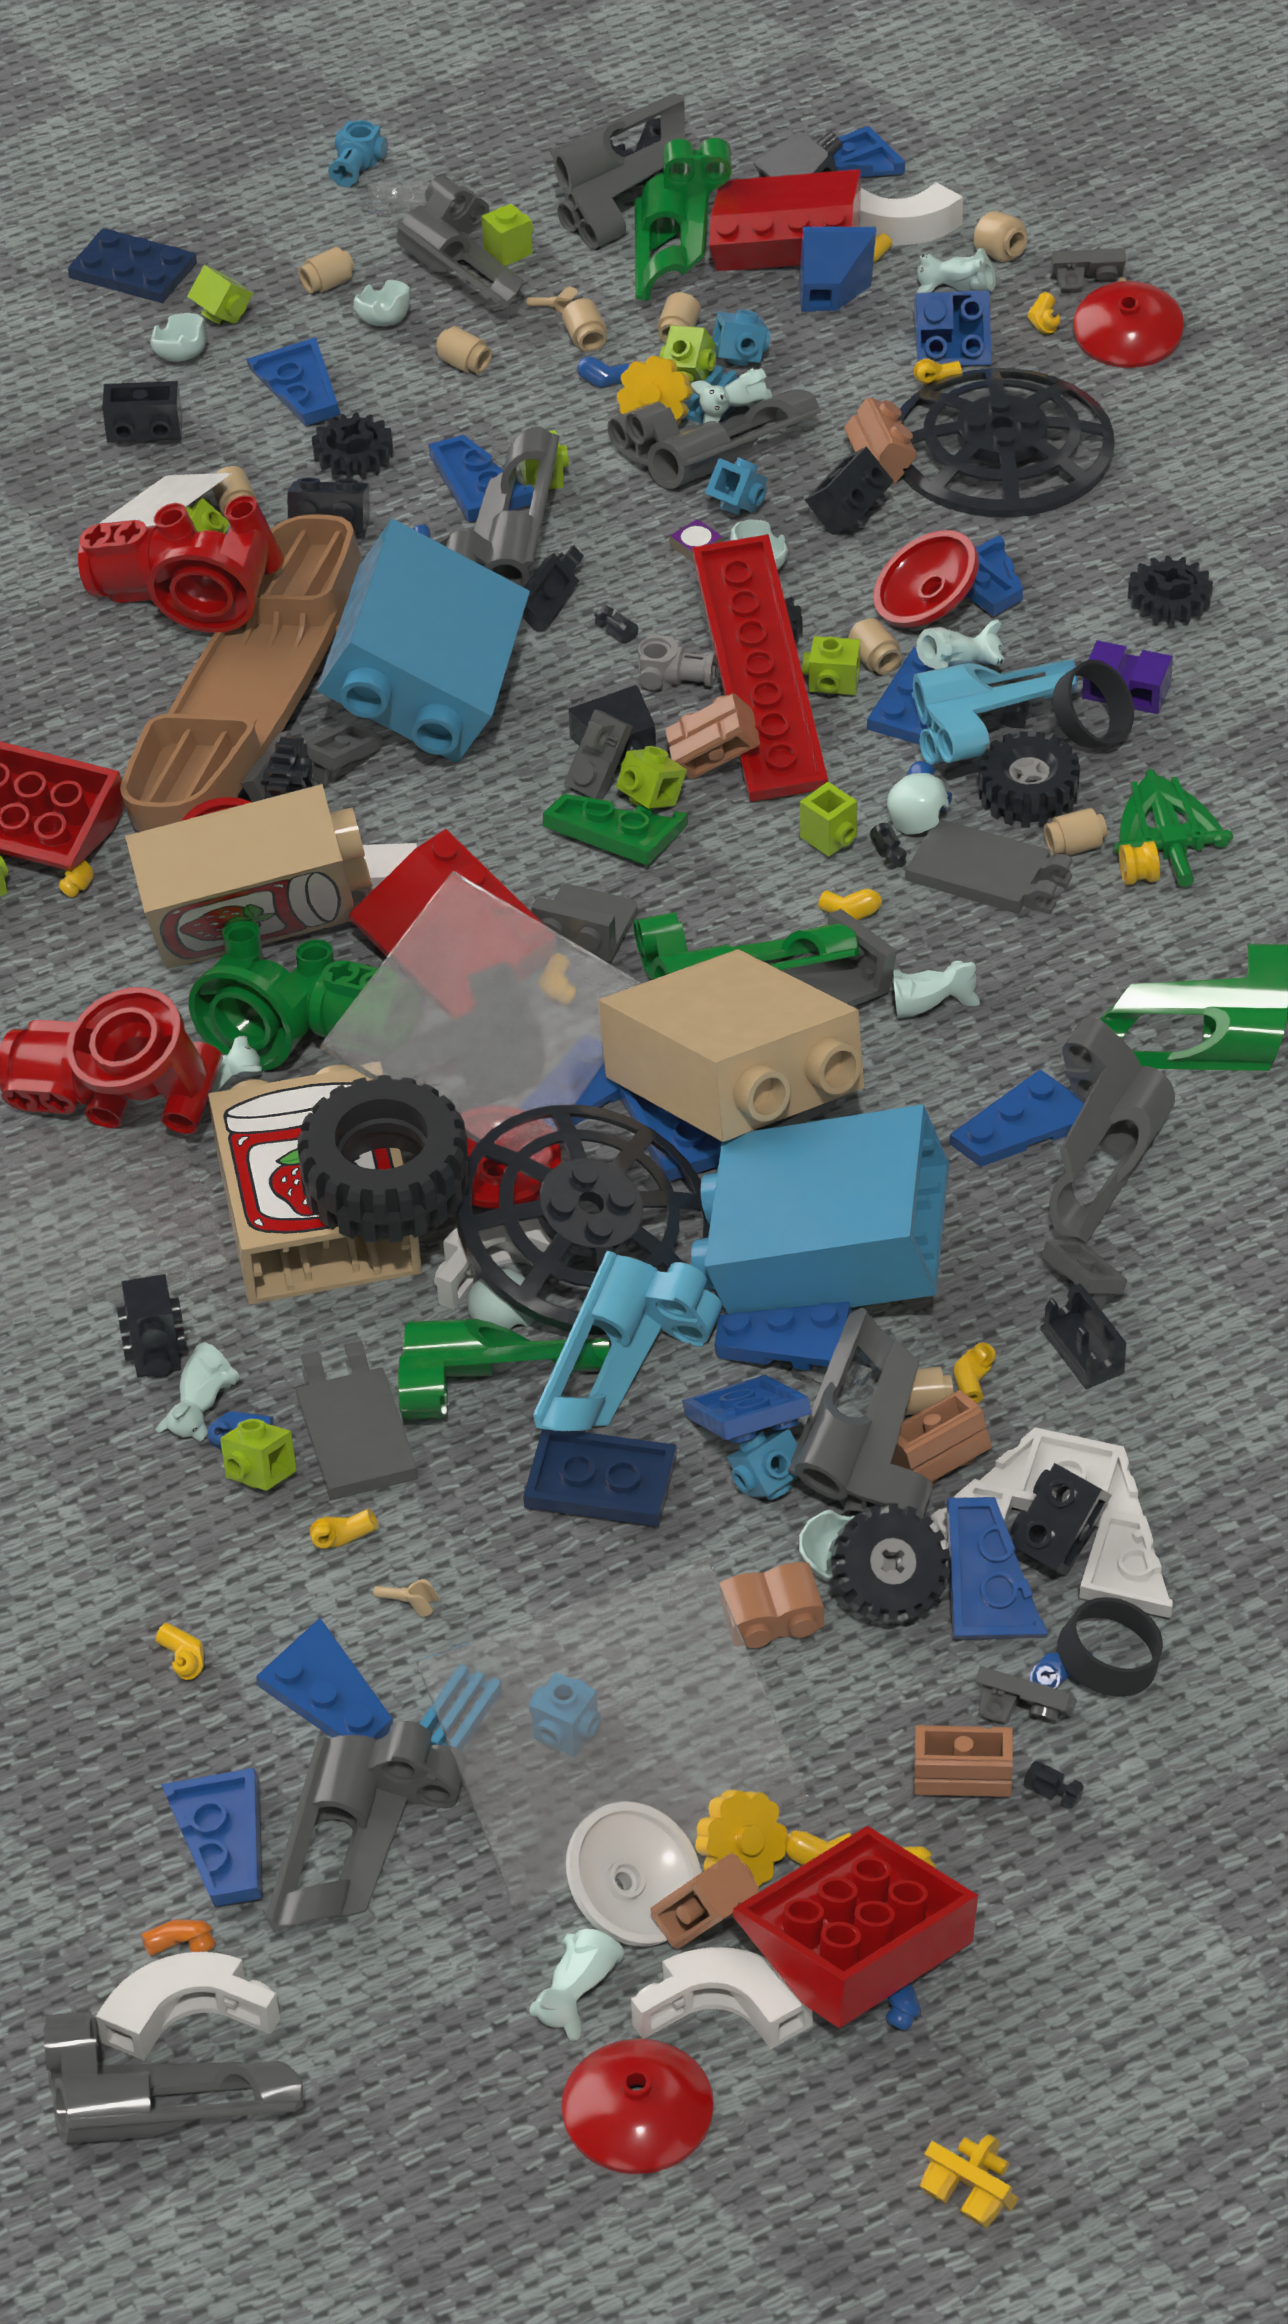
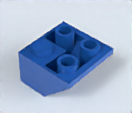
M803 227L799 271L801 312L839 310L871 287L876 227Z
M989 290L915 294L914 319L917 362L924 358H929L939 364L959 361L961 366L992 365Z

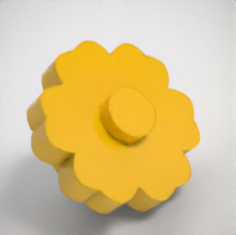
M650 356L646 362H632L628 370L622 373L621 382L624 388L617 393L621 414L654 402H661L666 408H671L677 425H679L681 419L688 415V407L685 401L692 397L693 390L689 385L690 379L688 374L677 372V364L674 360L664 359L660 356Z
M726 1790L721 1796H717L710 1801V1817L702 1818L698 1822L696 1850L699 1854L707 1856L704 1861V1871L732 1852L751 1870L754 1881L759 1887L762 1882L772 1879L774 1875L773 1862L782 1860L785 1856L787 1829L781 1823H777L779 1817L778 1805L770 1801L764 1793Z

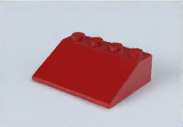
M861 170L728 180L717 189L710 219L709 246L716 271L800 265L803 227H860Z
M0 741V853L73 871L113 831L125 807L120 791L122 783L120 772Z
M447 829L442 830L415 848L349 913L348 917L452 1022L471 1014V1009L475 1007L468 981L465 978L500 964H506L519 986L546 967L553 955L556 936Z
M867 1825L735 1906L732 1916L801 2003L838 2028H841L972 1943L978 1895Z

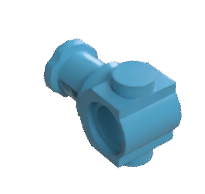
M365 120L347 121L343 129L338 130L335 137V149L337 150L338 158L329 165L328 173L330 178L339 186L351 187L358 181L359 171L374 167L380 158L383 159L386 156L388 140L386 137H381L380 126H375L373 123Z

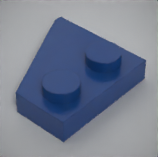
M870 126L838 137L843 144V148L832 157L838 171L860 169L861 177L900 175L905 173V160Z
M1000 535L976 547L979 555L978 572L970 591L966 595L992 616L1023 600L1022 584L1019 577L1014 574V564L1011 557L1006 555L1005 542Z

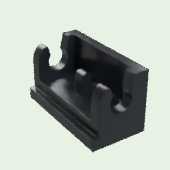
M1081 1283L1069 1288L1067 1294L1068 1302L1064 1307L1059 1309L1056 1301L1053 1298L1049 1299L1045 1306L1044 1324L1040 1325V1330L1085 1389L1125 1373L1126 1341Z

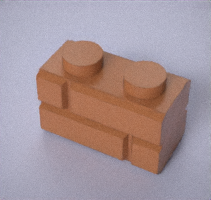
M872 397L866 398L857 410L858 415H853L845 425V432L855 452L867 446L894 482L892 484H896L904 474L903 469L908 468L917 457L910 441L913 435L902 424L899 418L902 414L901 410L894 403L888 400L881 402Z
M735 693L717 697L711 705L696 713L683 715L679 722L665 729L668 743L671 746L669 747L671 759L687 769L686 776L693 780L760 745L757 729L755 728L756 723L752 709Z
M958 1390L903 1421L891 1464L917 1472L925 1476L934 1485L939 1477L953 1469L973 1463L978 1455L992 1448L989 1433L985 1429L987 1425L983 1410L965 1393Z
M915 1725L914 1795L1011 1797L1013 1769L1012 1727H991L988 1729L977 1726Z
M731 1852L650 1908L651 1916L670 1945L678 1950L733 1913V1908L757 1894L759 1887L754 1881L751 1870L741 1862L737 1855Z

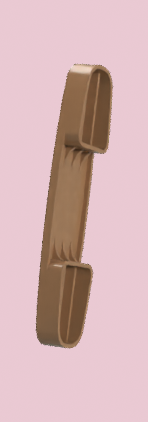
M302 515L284 520L271 528L284 555V562L277 571L263 575L252 616L239 628L227 632L214 633L186 679L168 714L156 716L147 722L131 755L120 791L133 828L138 832L180 822L191 809L205 801L221 797L237 798L240 790L244 788L241 784L242 780L258 758L263 755L277 734L284 729L327 652L336 632V626L340 623L358 567L363 561L352 525L343 517L333 515Z

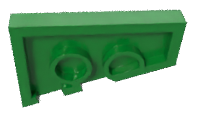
M562 794L543 812L542 826L557 831L564 836L573 837L594 845L598 849L613 852L629 858L633 862L648 866L688 825V813L674 811L672 817L654 815L652 814V808L648 809L645 806L638 805L636 810H622L614 808V804L608 800Z

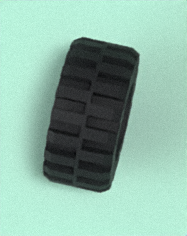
M378 1075V1079L369 1081L366 1080V1077L353 1080V1085L346 1088L343 1084L330 1092L328 1099L322 1097L312 1107V1113L309 1112L305 1116L301 1124V1133L298 1136L297 1148L302 1190L310 1210L317 1216L319 1215L320 1221L332 1230L338 1227L341 1235L354 1239L355 1236L363 1237L364 1242L378 1243V1239H389L390 1243L402 1242L405 1236L413 1235L414 1238L428 1232L427 1228L433 1225L436 1228L448 1219V1212L453 1213L463 1201L462 1195L467 1192L469 1184L467 1133L465 1132V1123L462 1115L456 1111L455 1105L445 1095L439 1097V1091L426 1083L419 1086L415 1079L402 1076L401 1080L391 1079L390 1075ZM381 1148H395L416 1155L411 1161L390 1169H368L351 1162L366 1152Z

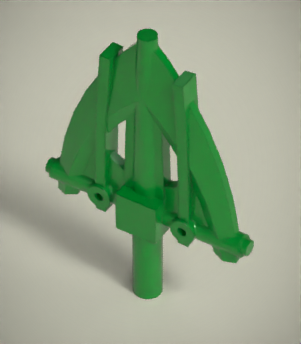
M1148 769L1145 772L1146 776L1139 784L1137 781L1131 782V796L1126 803L1121 820L1120 842L1113 844V851L1118 855L1120 845L1130 844L1135 848L1141 847L1144 842L1154 841L1157 850H1161L1163 860H1171L1178 884L1182 887L1190 886L1194 882V877L1187 859V847L1191 846L1196 851L1203 850L1204 844L1214 843L1215 846L1225 847L1233 839V832L1228 829L1223 830L1210 811L1182 788L1177 776L1171 777V781L1157 775L1154 769ZM1175 810L1184 815L1186 823H1179ZM1150 811L1152 812L1155 827L1147 826L1145 818Z

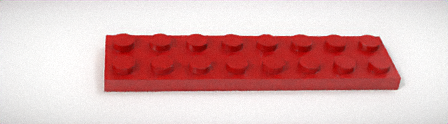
M769 534L692 547L694 565L724 694L730 695L735 693L750 706L755 718V728L758 732L760 745L739 755L749 802L817 790L828 782V776Z

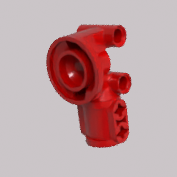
M243 495L231 500L224 509V514L230 524L228 534L212 530L198 532L185 506L181 503H170L161 507L154 516V526L147 527L141 520L92 525L82 532L79 537L78 568L83 586L92 597L108 596L110 600L116 603L153 600L158 609L174 622L193 630L216 633L239 628L250 619L257 602V594L263 575L277 571L284 562V555L256 499L250 495Z
M145 987L125 988L109 993L92 1003L79 1016L76 1022L32 1020L29 1022L27 1029H12L6 1033L0 1044L1 1097L11 1107L31 1112L70 1114L75 1111L77 1104L87 1105L84 1113L89 1121L104 1128H117L122 1122L130 1098L133 1100H149L158 1095H163L166 1104L161 1115L162 1123L172 1131L182 1134H193L198 1129L209 1099L208 1093H211L223 1055L212 1045L191 1041L185 1031L180 1012L172 1000L165 994Z

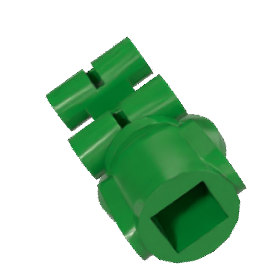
M244 920L230 923L223 929L225 954L211 969L200 976L192 986L189 994L190 1016L202 1039L207 1044L217 1048L222 1055H228L233 1046L234 1039L238 1036H246L248 1045L257 1051L262 1071L281 1065L290 1056L296 1044L310 1028L317 1036L330 1038V1044L336 1049L379 1060L381 1056L407 1044L415 1027L418 1005L416 992L411 985L397 983V977L387 970L352 961H334L333 947L325 940L313 939L298 945L295 950L297 967L292 972H289L282 965L274 961L263 960L259 926L256 923Z

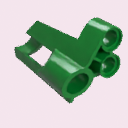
M710 138L701 144L699 150H695L694 145L690 141L674 139L664 147V173L650 179L643 188L642 197L635 200V299L643 301L651 299V287L660 276L670 271H678L683 276L704 257L709 193L726 183L732 174L731 148L727 141L721 138ZM681 231V246L673 245L667 247L651 259V251Z
M677 912L633 920L634 935L640 959L646 975L651 980L737 949L763 962L816 951L820 953V955L769 964L779 970L853 957L860 954L856 933L843 924H829L798 930L789 934L786 939L733 947L730 944L688 951L682 921L678 922Z
M1247 943L1248 970L1245 978L1130 984L1117 1002L1099 1020L1106 1023L1122 1039L1130 1027L1143 1014L1204 1015L1203 1043L1182 1051H1133L1140 1065L1155 1069L1270 1071L1271 1065L1278 1054L1288 1021V944Z
M480 1319L410 1321L405 1326L403 1338L404 1352L399 1357L398 1393L403 1420L444 1418V1415H447L448 1405L447 1377L491 1376L493 1374L492 1363L552 1359L556 1364L566 1340L530 1341L510 1329ZM609 1338L586 1339L572 1372L600 1371L612 1345Z

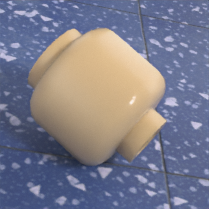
M999 211L988 212L979 220L975 227L974 244L976 250L984 248L988 258L1006 263L1014 260L1024 251L1027 244L1025 225L1019 218Z

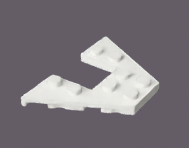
M1035 1427L1021 1439L1018 1447L1008 1450L998 1458L996 1466L980 1480L974 1479L953 1497H995L1006 1524L1011 1508L1028 1511L1036 1496L1033 1493L1034 1485L1045 1469L1050 1470L1054 1462L1112 1494L1095 1525L1099 1528L1080 1585L1079 1598L1087 1600L1100 1597L1117 1598L1136 1605L1146 1613L1167 1618L1172 1617L1173 1602L1172 1599H1169L1161 1574V1563L1155 1555L1154 1541L1146 1516H1143L1138 1490L1134 1477L1131 1476L1129 1471V1461L1124 1446ZM946 1507L938 1509L931 1515V1519L934 1522L930 1525L935 1533L939 1530L942 1531L945 1537L941 1541L943 1550L948 1549ZM949 1560L946 1561V1568H949Z

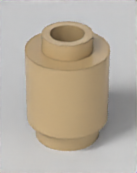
M334 247L305 260L304 265L299 267L298 273L301 283L308 293L312 294L316 291L323 293L351 280L354 262L347 251Z
M677 292L667 298L657 325L659 337L664 343L667 342L670 325L696 327L701 313V305L695 297L687 293Z
M585 298L569 303L562 313V319L574 345L578 348L580 347L584 352L602 348L607 339V327L596 304L592 300Z
M457 326L444 330L436 342L438 358L468 374L471 371L480 374L490 364L492 349L487 346V343Z
M228 466L215 473H232L211 488L224 516V509L231 500L243 495H250L256 499L248 477L242 468Z
M865 619L857 622L852 627L848 638L861 639L860 660L870 671H876L880 675H885L894 671L899 666L902 660L900 645L877 619Z
M1092 808L1054 817L1051 823L1044 825L1046 844L1052 855L1065 854L1069 856L1102 847L1103 838L1107 837L1108 834L1103 815H1096Z
M941 1366L918 1369L905 1416L915 1415L953 1394L951 1375H943Z

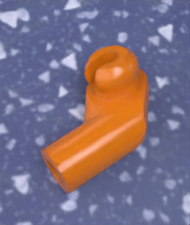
M174 1919L141 1934L143 1945L150 1957L185 1941H188L191 1952H206L213 1949L216 1945V1941L210 1932L213 1928L204 1920Z

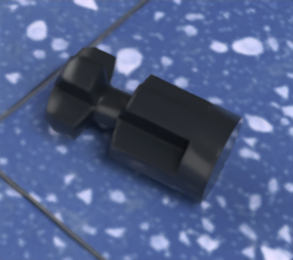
M603 605L600 610H596L594 616L596 617L595 624L598 627L604 628L608 625L606 632L624 644L636 638L639 630L636 623L619 612L612 616L614 609L608 605Z
M1029 700L1005 706L1003 715L1004 725L1011 728H1023L1029 712Z
M884 822L874 826L870 831V838L880 856L886 858L884 862L886 867L891 870L903 867L907 862L905 859L907 853L905 849L899 847L901 842L892 825Z
M1038 1760L1031 1764L1024 1778L1025 1787L1051 1800L1058 1794L1062 1795L1061 1804L1067 1808H1073L1077 1805L1084 1791V1785L1080 1781L1075 1779L1067 1785L1064 1783L1065 1774Z

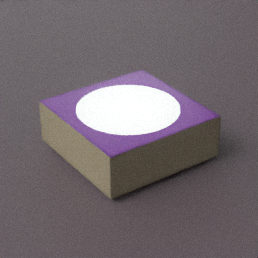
M699 519L669 536L670 547L693 563L692 547L723 542V536Z

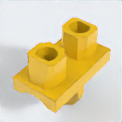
M988 2134L979 2144L966 2137L963 2138L959 2144L958 2151L970 2157L969 2162L934 2141H931L924 2154L930 2164L920 2184L923 2192L946 2204L959 2182L973 2190L960 2211L968 2219L985 2229L999 2215L1002 2208L1011 2212L1019 2200L1017 2196L1011 2193V2186L987 2173L988 2169L1003 2176L1009 2167L1008 2161L997 2156L1000 2140Z

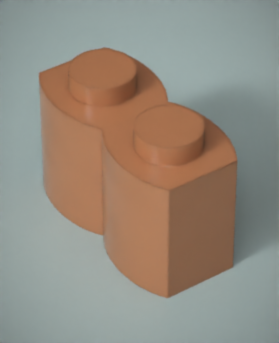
M808 1562L780 1565L765 1573L740 1574L718 1584L720 1605L734 1647L760 1648L779 1636L803 1638L825 1626L824 1606Z

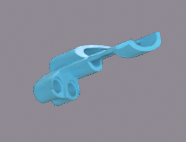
M1061 660L1005 673H998L978 664L965 663L914 674L912 697L915 700L916 709L922 724L927 725L928 728L922 730L920 734V749L924 760L932 765L982 756L986 745H990L987 729L976 714L1042 696L1045 699L1053 698L1056 683L1063 675L1076 667L1075 660ZM1042 672L1046 673L1044 677L997 687L988 685ZM1074 676L1071 694L1077 692L1078 676Z
M607 1251L534 1411L533 1416L536 1428L554 1431L589 1430L592 1426L609 1425L660 1329L681 1342H690L692 1345L703 1347L704 1343L708 1341L723 1307L719 1297L704 1290L707 1282L706 1276L696 1267L686 1263L675 1262L670 1265L667 1272H660L657 1268L643 1261ZM592 1325L602 1328L607 1333L612 1345L589 1397L561 1396Z

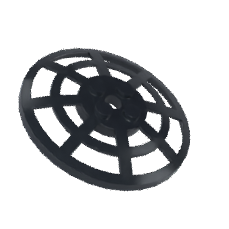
M986 368L950 375L930 383L917 391L900 408L902 414L899 418L903 424L906 415L919 402L934 403L926 415L924 428L911 432L913 438L910 441L912 444L925 441L932 455L945 465L933 480L924 476L912 464L908 468L903 469L904 474L901 478L914 491L929 501L947 509L969 515L1014 518L1037 515L1061 508L1090 492L1105 476L1114 455V430L1108 415L1101 405L1088 393L1072 383L1036 371L1016 368ZM983 380L965 384L963 386L951 390L948 393L938 392L954 385L970 381ZM1026 381H1032V382L1044 384V385H1047V386H1049V387H1046V388H1045V387H1043V386H1040V385H1037V384H1033V383H1030V382H1026ZM1004 387L1021 388L1035 393L1024 399L1005 395ZM988 388L990 396L973 402L959 397L970 391ZM1068 393L1084 403L1096 414L1101 424L1080 420L1072 405L1061 395ZM1051 400L1062 409L1067 418L1046 416L1038 406ZM945 406L961 411L957 421L935 425L939 413ZM1047 429L1070 430L1068 439L1060 450L1046 441ZM1081 432L1103 436L1100 454L1086 472L1070 459L1079 445ZM957 434L958 442L962 448L953 456L941 445L937 437ZM1037 453L1047 458L1035 465L1016 468V462L1029 459ZM974 457L985 462L1000 464L1001 469L983 468L968 462ZM1058 467L1074 480L1070 484L1049 493L1020 498L1018 481L1044 475ZM957 473L979 480L1003 482L1004 499L973 497L954 492L945 487Z
M550 1105L534 1108L514 1115L492 1128L476 1144L468 1157L469 1184L467 1192L462 1195L463 1201L455 1211L457 1231L464 1251L483 1281L496 1295L516 1310L538 1322L564 1331H571L579 1311L549 1303L537 1297L536 1294L549 1276L576 1286L590 1288L597 1274L580 1271L559 1263L567 1251L580 1256L596 1257L599 1268L607 1251L617 1253L633 1241L650 1254L643 1262L655 1268L662 1264L668 1270L670 1265L675 1262L684 1263L672 1251L679 1231V1209L702 1211L703 1238L709 1237L710 1224L705 1217L702 1207L701 1179L689 1161L676 1147L652 1128L631 1117L608 1109L586 1105ZM571 1117L603 1121L624 1128L635 1135L629 1142H626L621 1138L603 1132L577 1130ZM552 1118L558 1130L557 1132L534 1139L518 1152L494 1143L509 1130L531 1121ZM581 1141L604 1144L619 1150L620 1153L611 1164L601 1160L587 1158ZM558 1143L564 1144L569 1158L568 1161L557 1165L553 1169L531 1159L533 1155L542 1149ZM650 1144L664 1153L682 1172L695 1194L674 1192L671 1183L662 1169L644 1153ZM485 1157L506 1165L507 1167L499 1186V1208L473 1215L471 1204L472 1186L480 1161ZM637 1161L653 1177L660 1191H638L634 1182L626 1175L627 1171ZM519 1171L542 1183L536 1201L514 1205L513 1189ZM590 1201L598 1206L600 1213L589 1214L581 1209L579 1203ZM643 1208H666V1229L661 1241L640 1226ZM538 1218L542 1229L552 1240L544 1252L540 1251L526 1236L519 1224L520 1221ZM504 1225L506 1233L515 1247L534 1265L521 1285L508 1277L495 1263L482 1243L479 1231ZM592 1325L589 1331V1335L607 1334L602 1328Z

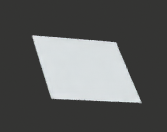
M232 473L166 475L100 523L141 520L147 527L154 526V516L161 507L170 503H181L186 507Z

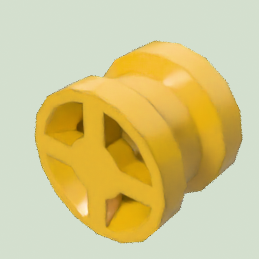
M1154 841L1144 842L1141 847L1135 848L1130 844L1120 845L1119 864L1124 885H1133L1140 879H1146L1148 882L1159 881L1160 863Z

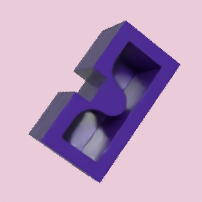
M1096 640L1088 660L1103 661L1112 666L1122 676L1130 690L1135 710L1159 715L1171 686L1173 656L1142 650L1140 656L1130 655L1127 652V646ZM1083 677L1082 699L1107 704L1099 688L1092 681Z

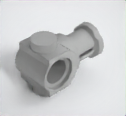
M648 634L647 638L638 645L639 682L641 688L667 690L674 685H680L682 680L704 682L705 686L713 687L717 669V660L714 652H709L708 655L686 653L684 646H678L676 640L671 636Z

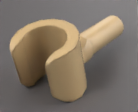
M566 287L558 297H528L527 305L555 307L559 313H563L565 307L573 302L571 300L577 295L578 290L574 287Z
M425 1579L412 1583L408 1588L375 1586L373 1591L374 1597L409 1602L420 1617L432 1614L433 1609L429 1602L440 1601V1597L432 1585Z

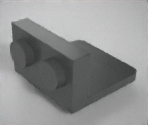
M572 884L561 886L554 900L537 896L531 907V912L556 936L554 948L609 962L614 957L638 911L637 902L633 899Z
M839 909L829 913L827 925L843 924L851 928L857 935L860 954L853 957L781 970L854 1007L890 991L897 950L844 910ZM819 951L811 952L796 959L820 955Z

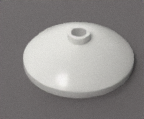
M637 1802L610 1803L592 1812L575 1829L566 1855L568 1884L581 1912L599 1931L606 1933L618 1942L632 1946H653L668 1941L651 1916L650 1908L702 1873L697 1854L683 1830L661 1811ZM615 1878L621 1881L623 1890L619 1888Z

